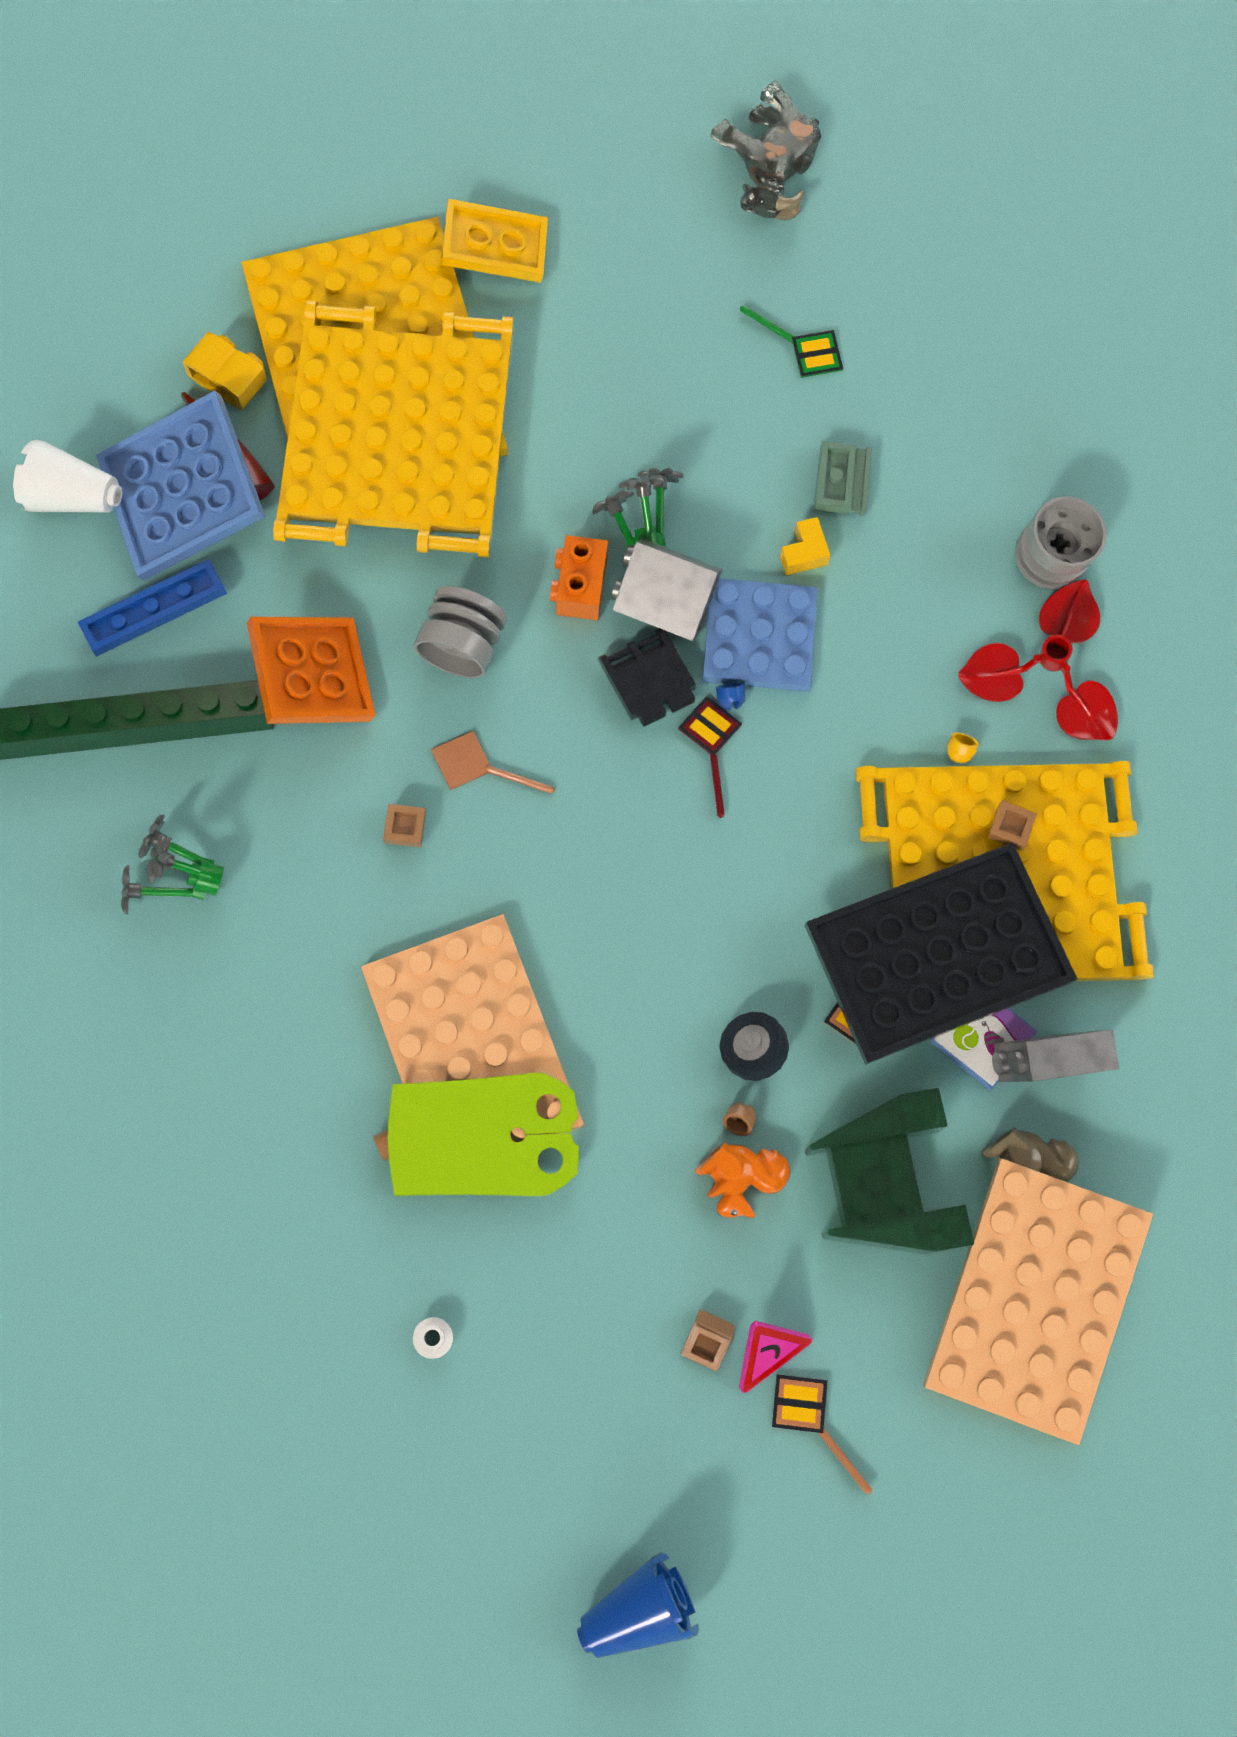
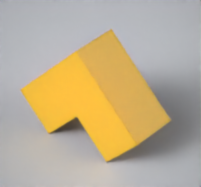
M818 517L796 522L794 533L798 543L782 546L780 559L786 576L827 566L831 557Z

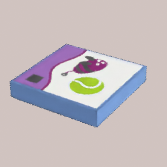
M1008 1008L935 1037L929 1043L991 1091L999 1082L998 1075L995 1073L992 1065V1056L995 1052L994 1044L1031 1039L1038 1031Z

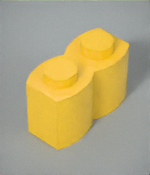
M207 332L182 362L186 374L192 380L209 391L213 392L215 390L222 396L224 401L240 410L245 408L267 381L263 362L251 352L245 354L242 351L236 350L235 344L222 334L217 336Z

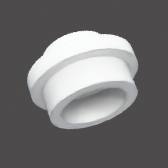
M431 1317L424 1319L416 1326L413 1333V1345L416 1351L425 1358L436 1359L444 1356L450 1350L453 1343L451 1327L440 1318ZM430 1330H436L440 1334V1341L435 1346H429L425 1341V1336Z

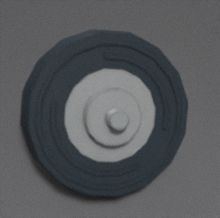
M748 1012L737 1016L728 1023L721 1035L719 1047L723 1062L733 1074L744 1080L759 1081L771 1077L781 1069L788 1056L789 1042L786 1031L777 1019L764 1012Z

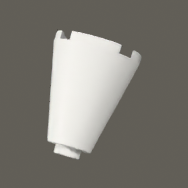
M31 440L23 448L21 453L27 454L23 465L16 464L13 481L14 498L17 503L23 504L21 509L29 512L108 513L120 504L122 488L114 476L45 441Z

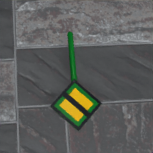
M744 305L740 307L742 313L793 344L801 378L843 371L834 330L793 336Z

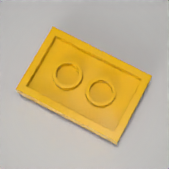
M448 199L441 265L541 283L544 275L548 217Z

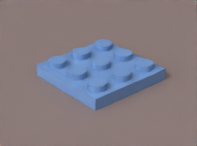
M719 578L708 608L702 682L721 684L743 683L745 686L809 692L812 679L817 587Z

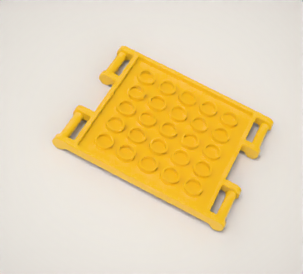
M306 301L277 517L273 527L274 541L286 542L287 538L334 542L335 546L346 547L350 524L419 530L417 535V552L429 553V550L478 553V557L489 558L514 318L503 316L502 320L461 317L455 316V312H444L442 335L375 330L377 320L376 306L365 305L364 309L322 306L318 305L316 301ZM318 319L363 323V329L317 326ZM458 330L501 334V340L455 337L454 332ZM290 520L337 524L335 527L290 524ZM431 532L477 534L479 539L431 535Z
M1130 762L892 768L861 766L855 769L856 781L860 783L863 827L859 828L860 841L888 843L891 889L1004 846L1005 844L991 840L987 836L999 803L1001 801L1008 802L1037 813L1026 847L1023 851L1016 850L1077 976L1076 981L1145 980L1154 977L1153 965L1149 964L1144 924V917L1147 916L1146 903L1117 904L1110 837H1130L1138 834L1137 821H1134L1132 816L1128 776L1132 773ZM1105 778H1113L1118 818V822L1115 823L1108 822ZM874 783H883L886 827L877 826ZM1119 919L1129 920L1133 966H1124Z

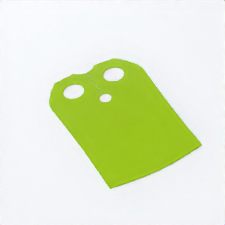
M544 1073L392 1084L388 1119V1155L394 1196H546L554 1193L565 1186L578 1173L579 1145L575 1144L570 1133L574 1122L578 1120L575 1092L563 1082ZM543 1095H554L560 1101V1113L553 1119H544L537 1113L536 1103ZM517 1127L523 1129L525 1134H534L525 1135L521 1142H514L510 1136L511 1131ZM547 1148L558 1150L563 1158L561 1168L551 1174L542 1171L538 1165L539 1154Z

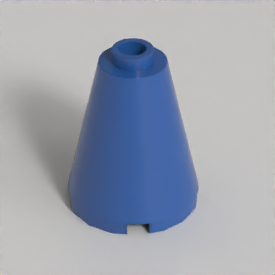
M661 1552L653 1556L581 1617V1627L577 1629V1634L581 1646L586 1653L592 1652L595 1657L601 1658L686 1640L698 1635V1624L691 1627L689 1616L696 1613L693 1602L677 1568L674 1567L668 1570L663 1561L669 1559L667 1554Z

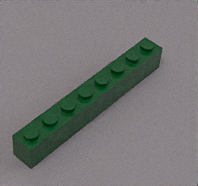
M258 680L0 708V760L272 730L273 724H267Z

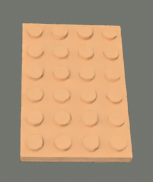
M504 914L361 966L403 1084L544 1073L558 1079L569 1087ZM546 1094L538 1099L536 1110L542 1118L553 1119L560 1113L561 1104L556 1096ZM578 1108V1120L574 1122L571 1131L584 1127ZM518 1127L514 1128L510 1134L514 1142H521L525 1135H534L525 1134L524 1130Z
M999 1158L923 1386L1033 1429L1080 1445L1153 1213Z

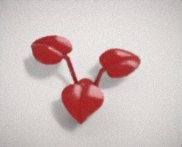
M1086 579L1064 586L1044 603L1039 614V624L1044 633L1052 636L1045 640L1040 654L1034 655L1033 659L1025 665L1019 666V656L1010 646L1003 643H991L978 649L958 672L959 680L972 694L987 701L1004 702L1015 698L1021 693L1024 683L1020 673L1028 671L1036 664L1040 663L1048 671L1055 672L1061 670L1066 690L1070 695L1063 697L1056 708V720L1060 728L1069 736L1081 740L1108 741L1113 739L1116 734L1118 714L1110 692L1102 684L1093 680L1084 681L1075 691L1070 675L1071 667L1067 664L1073 651L1071 643H1082L1092 638L1100 625L1099 607Z

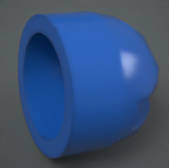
M732 683L716 686V695L720 706L725 710H731L733 703L735 709L740 708L745 702V684Z

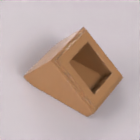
M699 1310L680 1355L717 1371L732 1340L735 1325L704 1310Z

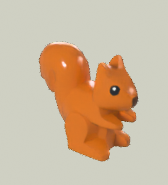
M725 1142L715 1148L694 1170L698 1175L709 1174L714 1179L715 1184L709 1190L707 1196L714 1198L718 1195H723L716 1206V1211L725 1218L738 1216L754 1218L755 1212L743 1196L747 1188L753 1185L762 1193H778L786 1186L791 1173L788 1160L775 1149L769 1151L763 1148L756 1154L745 1146L728 1145Z

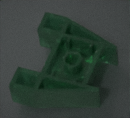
M939 1088L900 1094L810 1144L805 1149L806 1156L827 1153L842 1227L824 1231L822 1233L823 1239L925 1255L974 1245L966 1205L927 1212L923 1211L908 1138L938 1133L948 1126Z

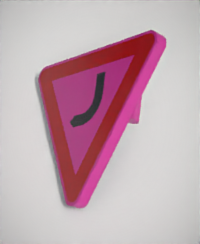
M754 1321L749 1328L739 1389L743 1393L749 1392L812 1343V1338L809 1334Z

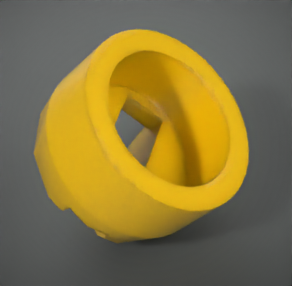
M955 732L951 734L947 744V753L952 761L963 764L973 758L979 743L975 738L967 734Z

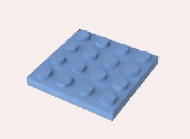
M215 390L96 455L100 469L114 476L122 488L121 502L117 507H114L136 575L143 580L266 517L223 398Z

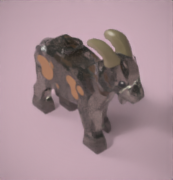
M775 80L761 91L760 100L767 104H773L776 108L772 106L767 108L760 103L749 114L748 120L754 123L766 124L770 127L758 139L740 132L726 118L712 128L710 137L724 147L735 149L744 162L750 178L757 186L752 187L749 184H743L742 187L745 194L740 199L741 208L764 218L786 221L795 218L800 213V202L804 198V192L801 190L795 196L785 198L783 182L795 173L801 175L808 170L822 135L818 128L819 121L816 118H808L795 108L792 98Z

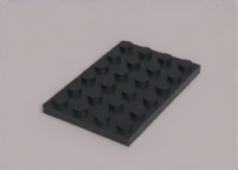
M1013 842L809 920L804 925L865 1065L1074 983L1077 980V976Z

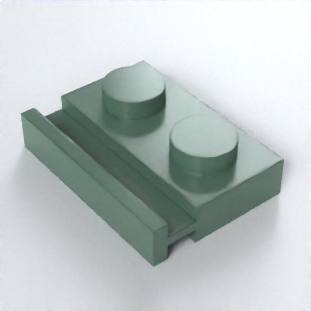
M822 441L819 453L814 510L842 514L854 512L859 513V516L865 515L868 501L872 447L860 449L856 448L857 445Z

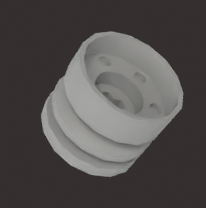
M1065 496L1050 500L1042 505L1016 541L1014 555L1019 570L1027 580L1045 589H1061L1068 584L1076 582L1098 558L1105 547L1107 531L1104 519L1095 507L1083 499Z
M454 586L440 587L435 592L433 604L427 611L430 620H426L422 624L414 643V649L422 659L447 673L471 679L481 678L486 674L493 656L491 645L499 641L500 631L504 629L506 624V614L493 601L474 591Z

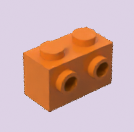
M566 535L564 548H557L555 569H560L559 580H552L550 601L556 602V615L599 621L608 558V540Z

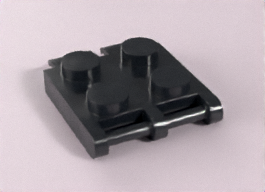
M660 628L655 630L656 634L636 643L633 640L627 643V648L608 657L605 654L598 657L603 671L630 719L638 718L643 727L666 717L667 713L663 706L664 704H667L670 711L674 713L695 702V696L692 691L695 690L696 684L668 634ZM658 640L660 641L659 644H657V645H655V646H653V647H651V648H649V649H647V650H645V651H643V652L640 651V649H642V648H644V647H646V646H648V645H650V644H652V643H654V642H656V641H658ZM631 654L632 657L612 666V662Z

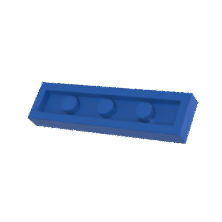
M207 559L78 621V624L91 650L97 657L226 595L227 592L210 560Z

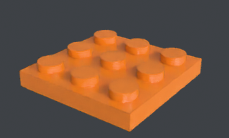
M250 617L246 624L267 724L370 722L376 716L354 618Z

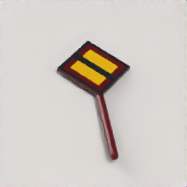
M706 696L678 727V730L710 754L717 816L723 818L725 813L717 753L742 726V723Z

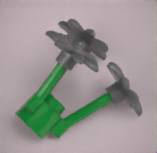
M651 468L649 471L638 473V477L641 480L630 478L619 484V488H627V490L636 488L637 497H641L645 528L634 530L636 536L634 538L621 513L624 511L621 504L626 502L627 498L634 495V492L619 491L614 497L607 496L605 501L597 502L593 506V515L604 510L609 511L611 517H615L626 540L627 549L630 544L635 546L636 541L641 539L666 546L664 539V490L667 489V482L678 483V478H683V474L673 471L671 468H666L661 472L656 468ZM651 485L656 490V528L652 526L649 503Z
M159 815L150 826L149 835L143 839V844L138 853L139 858L142 859L143 856L147 855L151 845L156 847L151 849V857L153 859L146 865L148 881L153 883L156 876H162L163 868L170 870L173 867L189 873L186 884L192 885L193 888L141 887V883H130V865H127L122 874V885L124 888L121 891V908L125 914H128L129 898H140L141 895L183 896L204 900L205 894L215 896L220 886L224 867L214 865V860L203 858L173 843L172 838H167V835L159 832L165 822L163 821L165 815ZM170 850L192 861V865L175 860V856L167 851Z

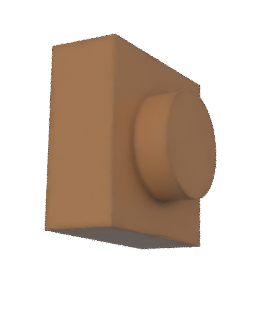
M1001 801L997 807L987 838L1005 845L1013 842L1016 849L1023 851L1037 813Z
M388 804L383 836L384 843L422 847L426 809Z

